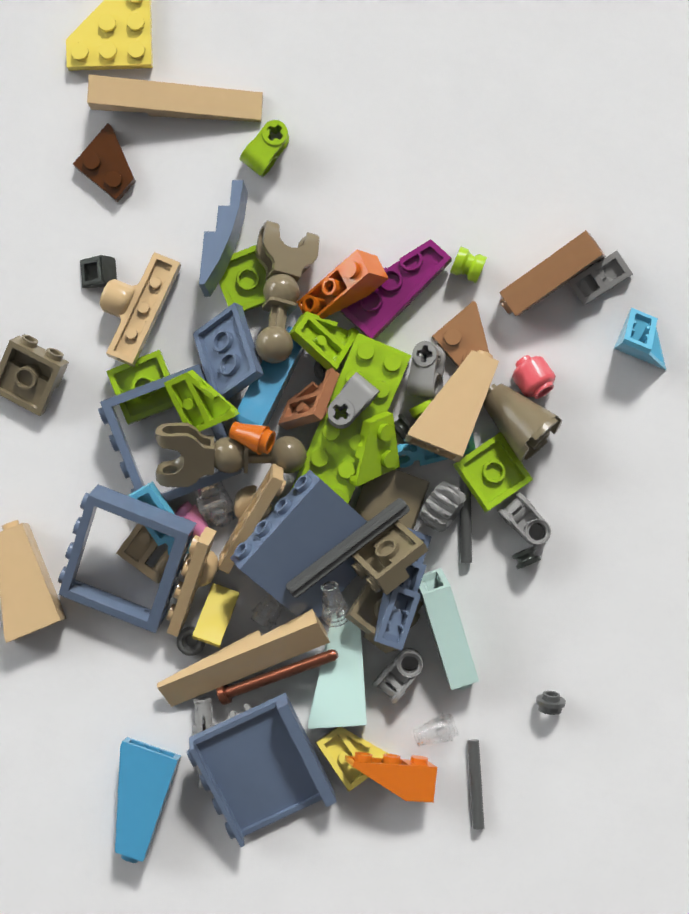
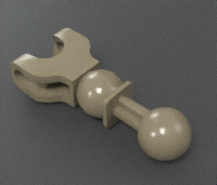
M267 220L259 231L255 254L259 263L266 271V283L263 288L266 302L262 305V310L270 312L268 327L258 334L255 347L261 359L268 363L276 364L285 361L292 352L293 340L289 332L285 330L286 319L297 308V300L300 295L298 280L318 257L319 236L307 232L306 236L299 242L298 248H291L281 240L279 224Z
M164 423L159 425L155 431L156 441L161 448L175 450L181 454L175 460L161 462L156 469V481L165 487H189L204 475H214V467L220 472L228 474L238 472L243 467L244 473H248V463H274L283 468V473L289 474L301 469L306 461L305 446L299 439L292 436L278 438L269 454L262 453L259 455L236 440L230 439L229 436L222 437L214 443V435H204L189 423Z

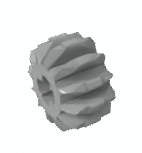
M446 481L440 483L431 492L428 499H426L420 512V519L433 530L445 531L464 506L463 503L466 500V495L454 484Z

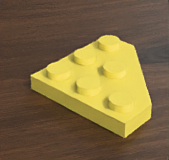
M104 0L66 39L68 70L153 68L151 0Z

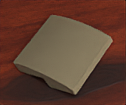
M394 469L364 483L354 510L365 520L369 521L395 500L401 498L407 503L410 511L399 521L407 528L413 530L430 482Z

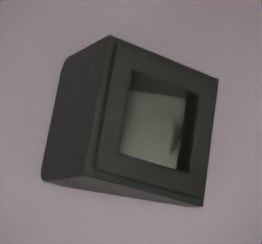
M99 255L80 260L82 288L105 287L110 280H117L116 260L114 257Z

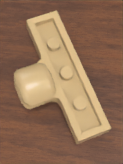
M154 252L137 285L131 286L116 279L110 280L106 284L101 294L100 306L104 312L121 319L106 352L108 357L130 366H135L181 268L180 262Z
M273 463L258 489L257 486L251 485L240 489L236 493L234 498V514L238 518V522L219 554V570L230 573L234 566V562L230 557L234 554L236 547L240 543L245 542L254 532L256 525L269 515L272 508L270 503L275 496L279 497L286 484V481L283 480L282 467Z
M205 527L200 536L195 535L191 542L189 554L181 568L184 582H179L173 596L178 599L177 603L171 605L166 620L170 621L167 630L168 634L178 637L187 621L198 587L210 584L219 570L218 558L213 551H210L217 532L214 529Z

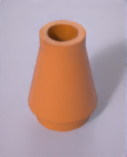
M235 421L230 428L229 438L236 440L260 455L262 453H270L275 443L276 433L270 430L269 426L243 424Z

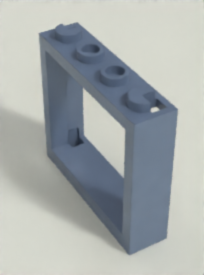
M201 364L100 402L102 407L98 408L102 422L104 425L109 424L112 435H109L111 445L115 452L120 451L123 462H120L122 472L126 479L130 477L134 486L131 489V493L145 485L113 406L165 387L164 382L190 370L195 371L207 382ZM223 422L211 427L216 441L222 437L229 436ZM242 469L229 474L218 471L214 475L199 478L196 483L189 487H176L161 494L166 501H170L238 475L242 472Z
M98 484L90 494L85 493L81 501L80 508L84 511L82 517L77 519L73 528V534H76L75 541L70 543L65 558L69 559L67 567H63L58 578V582L61 583L58 595L156 633L164 621L197 523ZM97 507L175 538L152 609L75 580Z

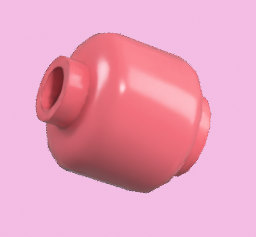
M527 355L516 362L515 366L517 368L514 370L512 378L524 396L539 399L547 395L554 388L553 383L556 376L543 357H530Z

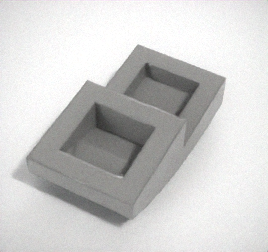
M615 251L568 281L582 304L586 305L633 275L619 252Z

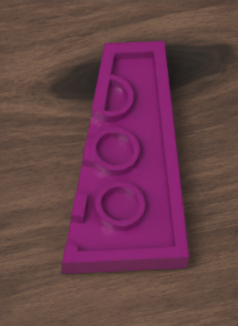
M431 239L401 257L400 261L392 266L385 267L384 270L389 279L369 296L340 310L365 336L375 340L452 262V258Z

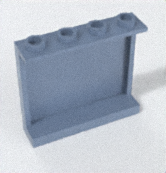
M309 470L305 475L299 477L292 490L275 504L274 510L256 525L254 532L247 540L236 547L230 559L244 574L295 616L298 617L313 609L319 618L357 576V573L351 566L355 563L352 557L335 568L298 598H294L290 594L286 584L367 521L317 475Z
M286 692L189 737L190 749L187 750L188 758L193 767L198 765L202 773L199 777L206 791L211 790L214 796L212 802L217 814L224 815L227 821L225 822L227 833L231 839L236 838L240 847L245 846L244 836L320 800H323L326 807L337 802L334 788Z

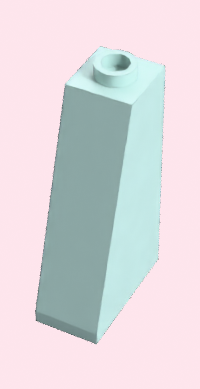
M441 568L424 573L418 592L421 594L420 598L446 679L451 690L467 689L473 683L479 682L451 586Z
M337 613V619H331L328 632L330 643L325 645L324 652L334 649L338 653V658L320 667L308 720V729L367 725L361 629L345 618L347 613Z

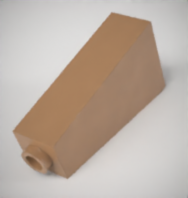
M585 230L499 293L503 297L500 303L509 315L513 312L515 316H520L606 256L591 234Z

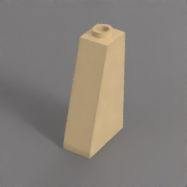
M472 350L409 429L404 441L459 462L465 453L499 361L493 359V355L486 351L478 350L476 352Z
M18 520L2 525L3 531L0 532V598L6 643L67 619L29 523L19 524Z

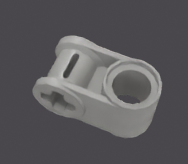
M421 341L414 347L410 374L407 381V391L410 396L435 398L443 388L446 354L440 346L428 341Z
M356 372L347 381L337 397L330 403L328 407V420L330 424L337 429L349 427L359 414L372 403L380 391ZM344 408L347 409V419H344L343 417L339 418L338 420L335 419V409H338L339 411L343 410Z
M520 492L515 494L516 498L508 506L497 511L504 521L516 530L530 545H541L550 538L551 528L549 524ZM521 506V509L513 516L512 513ZM533 524H538L543 528L544 535L542 539L534 540L529 535V529Z
M413 648L402 650L390 665L385 667L377 676L372 686L380 688L391 698L390 702L395 704L423 669L421 654ZM406 656L415 657L418 660L417 667L412 670L405 669L401 664L403 658Z

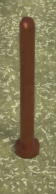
M331 649L232 686L224 685L216 689L218 699L222 705L229 704L235 696L335 661L338 658V653L336 650Z

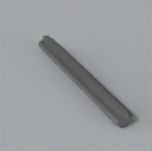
M398 498L286 584L290 594L294 598H298L409 513L410 509L403 499Z

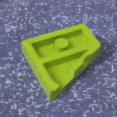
M307 311L299 317L289 334L295 342L326 370L329 368L337 370L359 331L355 328L343 329L337 326L338 322L322 319L319 315Z
M193 370L164 382L181 421L193 425L199 432L240 414L238 409Z
M384 411L363 420L360 432L361 439L355 457L359 458L356 475L350 476V484L358 487L400 467L393 413Z

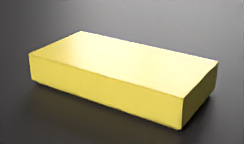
M212 583L192 638L220 648L240 592Z

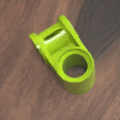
M279 120L268 121L254 140L243 150L239 160L259 176L264 177L289 143L286 125ZM280 131L281 139L274 138L272 140L270 134L272 132L277 134Z

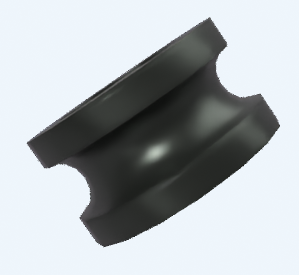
M399 414L398 420L394 422L396 433L404 440L412 425L402 414Z
M536 546L512 555V558L518 562L516 565L517 569L541 560L540 556L535 554Z

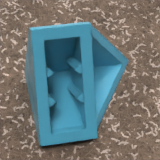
M631 307L614 349L666 370L656 328L658 318Z

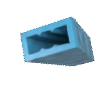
M288 326L286 330L290 333L293 327ZM293 340L292 352L285 361L272 364L262 360L261 367L264 375L249 385L238 407L240 414L233 417L236 422L268 426L304 350L297 342Z
M126 737L120 746L115 853L121 854V858L125 861L137 863L138 861L143 862L148 855L181 755Z

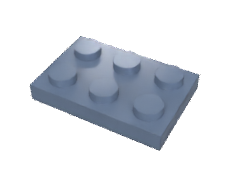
M234 302L193 333L207 383L226 400H229L264 375L241 305Z

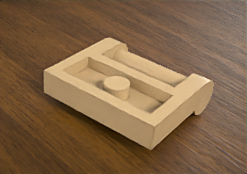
M141 524L136 525L116 552V554L158 584L162 579V574L169 558L167 548L153 568L146 564L158 545L146 527Z

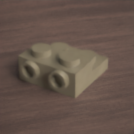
M24 334L9 340L0 362V396L41 416L45 413L54 389L59 387L69 362L63 359L64 354L54 348H47L45 350L37 345L38 340Z
M398 520L351 557L355 563L351 566L361 579L367 576L365 580L375 593L382 590L388 595L410 577L406 568L429 550L420 538Z
M366 582L345 618L364 631L363 637L385 654L394 650L398 651L399 649L374 641L383 591L380 590L375 593ZM420 600L410 628L413 627L420 618V614L418 612L423 605V603Z

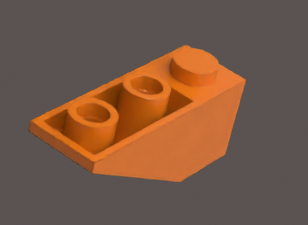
M356 250L298 300L297 303L303 314L308 311L324 319L369 296L389 278L376 255Z
M355 752V756H345V761L352 767L403 800L434 803L437 766L429 762L427 757L412 755L411 759L408 760L400 759L401 756L395 754H383V758H374L372 754L366 752Z

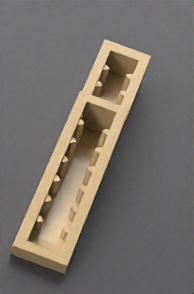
M89 74L87 104L91 110L142 112L154 117L261 122L263 92Z
M311 609L262 635L260 630H257L160 681L157 683V688L170 706L173 707L330 643L324 626L314 610Z

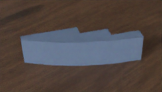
M232 180L230 206H218L216 232L204 231L199 286L204 297L212 295L224 275L237 246L248 199L244 180Z
M408 528L425 543L427 548L429 547L431 536ZM426 553L406 568L410 576L407 580L388 595L383 592L374 637L375 642L403 650L421 594L417 592L427 566L423 564Z

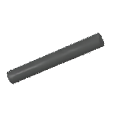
M459 477V489L466 495V500L463 503L464 506L460 510L461 563H472L471 491L462 478Z
M472 739L467 740L473 829L479 830L484 829L479 740Z

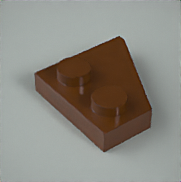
M109 123L104 126L73 163L76 169L116 202H119L136 182L115 132Z

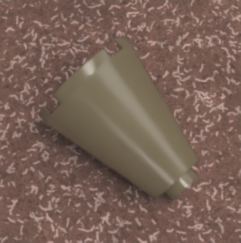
M502 383L497 386L492 384L489 387L483 403L484 408L521 462L535 455L548 442L546 439L550 435L549 431L555 434L563 421L554 413Z

